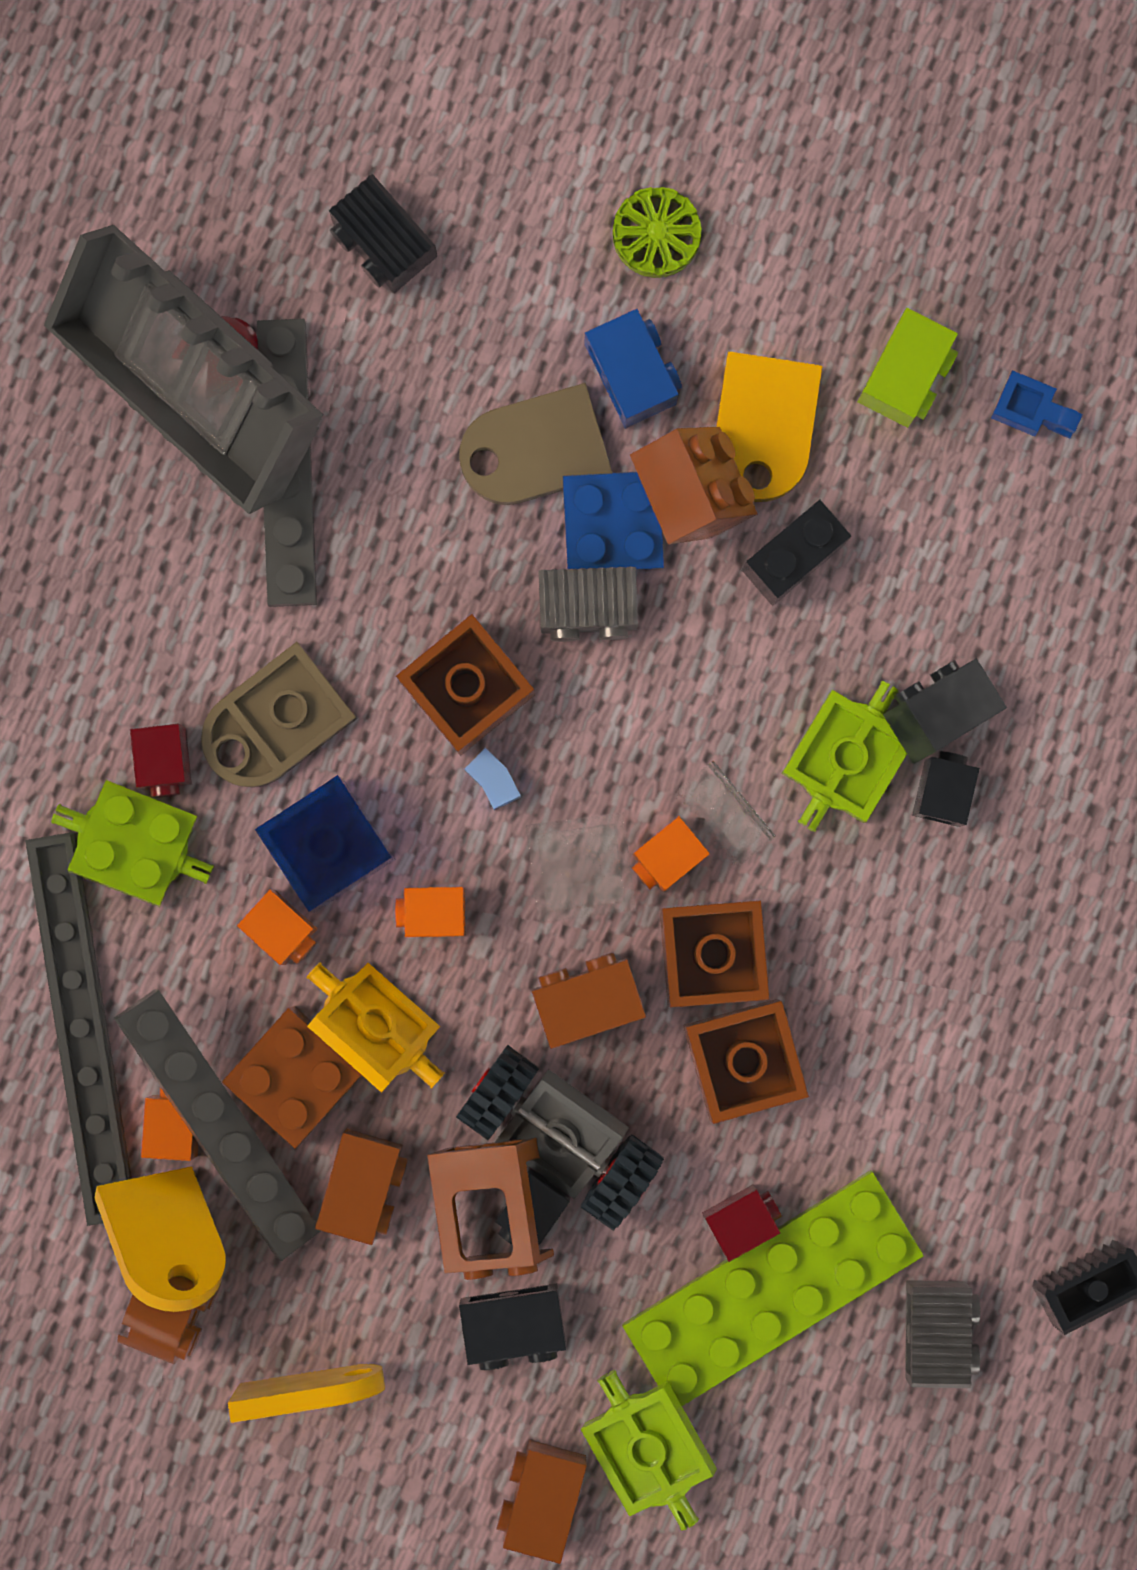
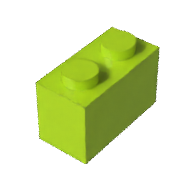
M906 307L857 402L907 428L915 417L924 420L937 396L936 393L929 390L937 374L944 378L947 376L958 355V351L951 348L958 333Z

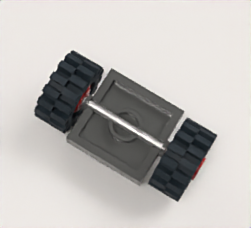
M507 1045L491 1068H487L472 1089L471 1096L456 1118L489 1140L511 1111L510 1114L513 1117L495 1142L537 1138L539 1158L526 1162V1165L573 1199L578 1196L593 1175H596L598 1178L586 1194L581 1208L614 1231L616 1227H619L623 1219L629 1215L633 1206L638 1203L643 1193L650 1185L649 1183L661 1167L664 1157L631 1134L621 1144L612 1158L609 1159V1155L623 1139L629 1127L549 1069L527 1098L521 1097L536 1075L539 1067Z

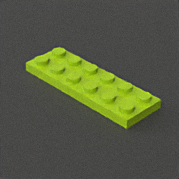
M871 1170L779 1226L778 1229L781 1234L730 1262L727 1259L622 1324V1327L658 1386L668 1381L680 1404L684 1406L924 1257Z

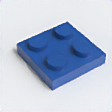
M637 472L562 476L567 569L636 567V569L664 568L662 529Z

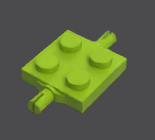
M880 682L877 691L868 705L852 702L836 691L831 690L783 769L782 775L804 787L812 797L801 818L797 821L801 825L806 826L814 811H816L807 827L809 830L816 832L818 825L829 808L842 810L862 823H866L906 757L907 753L883 716L894 700V696L899 693V690L893 686L889 689L883 701H881L890 686L889 683Z
M108 780L105 781L96 804L86 815L58 804L55 810L56 813L73 820L53 814L51 820L52 824H57L78 833L77 848L67 869L68 872L157 907L161 906L169 885L180 873L207 884L210 875L195 870L193 867L210 874L214 868L213 864H208L187 855L188 839L197 820L196 815Z
M616 1370L610 1371L609 1374H604L597 1382L601 1385L611 1403V1407L605 1413L585 1422L581 1431L630 1517L649 1507L668 1505L681 1531L686 1530L687 1527H692L699 1521V1518L693 1511L685 1494L692 1486L713 1477L717 1468L669 1382L667 1381L645 1393L628 1395Z

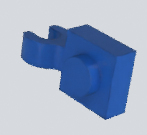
M1012 370L991 419L1034 437L1042 424L1049 430L1070 439L1072 434L1075 433L1083 414L1051 402L1057 390L1056 388Z

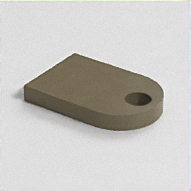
M586 383L496 408L482 414L465 431L459 449L461 470L470 488L483 499L501 505L519 504L563 491L562 476L613 473ZM483 450L492 452L498 458L497 469L487 476L476 474L470 466L472 457L477 452Z
M295 642L221 699L211 709L202 728V749L207 763L222 779L241 787H261L271 784L284 776L357 718L300 644ZM229 740L239 741L245 749V757L242 763L233 768L223 766L218 758L221 745Z

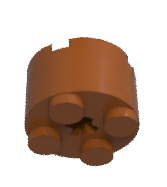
M183 1276L172 1277L168 1280L170 1285L177 1290L187 1291L195 1287L190 1279ZM219 1288L204 1304L194 1309L179 1312L155 1309L132 1295L122 1321L123 1325L131 1327L130 1332L126 1331L118 1334L117 1342L173 1365L179 1358L185 1360L187 1356L191 1357L202 1332V1328L195 1326L200 1311L205 1312L206 1309H211Z

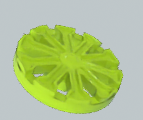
M665 187L640 189L628 199L626 198L615 215L612 231L613 244L621 261L632 271L651 278L668 277L686 268L697 254L702 235L699 215L690 200L679 194L676 190ZM651 198L662 199L658 213L655 212ZM638 202L641 203L646 216L632 208V206ZM671 202L681 206L667 216ZM686 216L690 217L692 221L690 225H675ZM624 218H628L638 226H623L621 222ZM690 236L693 242L687 245L677 237ZM623 238H638L629 246L622 244ZM669 248L680 253L682 259L679 261L673 260ZM642 249H645L644 260L641 262L635 261L633 256ZM655 253H660L663 261L661 268H655L653 265Z

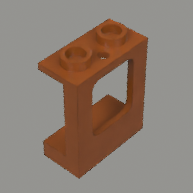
M537 1138L450 1147L427 1155L444 1273L463 1272L465 1280H473L492 1276L493 1269L508 1268L509 1276L526 1275L537 1272V1264L554 1256L553 1248L539 1250L526 1162L539 1158ZM499 1188L503 1191L506 1198L513 1252L465 1257L462 1250L455 1197L461 1191Z

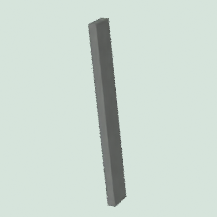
M76 832L29 839L25 840L86 1222L87 1226L103 1223L94 1198L96 1187L132 1179L84 880L83 877L67 870L77 848Z

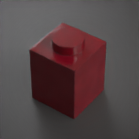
M180 724L130 729L136 788L150 790L151 798L180 795V786L192 785L186 727Z
M754 1185L702 1212L728 1262L781 1234L774 1222L782 1217L769 1191L759 1194Z

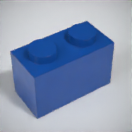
M634 309L585 332L584 344L625 429L677 405L679 396L677 390L682 388V384L674 365L671 362L664 364L657 347L662 344L651 319L643 321L638 309Z

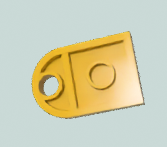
M728 351L716 427H720L722 432L726 433L731 439L735 448L734 460L741 476H743L744 470L753 464H760L768 469L771 481L763 489H753L755 495L754 502L772 501L783 497L794 489L806 470L822 366Z
M192 1166L96 1187L94 1198L126 1286L138 1300L155 1309L179 1312L194 1309L204 1304L216 1293L223 1277L226 1255ZM183 1276L190 1279L195 1287L187 1291L177 1290L170 1285L168 1280L172 1277Z
M358 1364L240 1383L228 1401L230 1423L339 1406L370 1398L385 1390L383 1368L376 1364Z

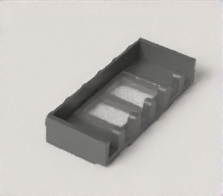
M115 225L81 234L44 326L66 348L71 350L93 370L98 378L105 381L133 410L143 416L167 441L180 450L202 473L207 475L230 496L234 503L242 507L248 514L281 499L319 429L318 424L324 414L272 368L274 364L170 270L164 271Z

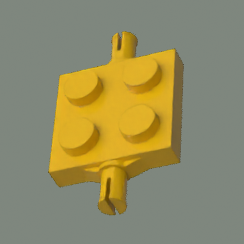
M321 962L307 975L306 978L328 996L323 1009L307 1027L381 1093L396 1076L407 1072L409 1069L429 1085L431 1089L445 1074L444 1071L440 1070L423 1054L426 1051L428 1040L441 1026L370 963H367L356 975L346 978L342 982L323 966Z

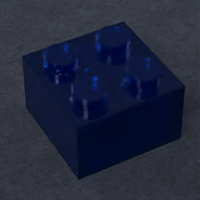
M339 775L255 829L308 912H317L396 860L345 780Z

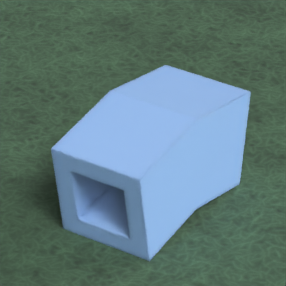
M486 748L464 769L483 788L494 811L521 798L507 768Z

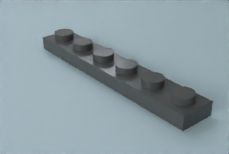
M305 319L258 320V351L274 364L272 368L309 401ZM311 444L283 497L264 507L267 605L269 607L317 605Z
M154 989L114 1017L120 1029L275 1257L283 1261L321 1232L315 1229L316 1222L161 992Z

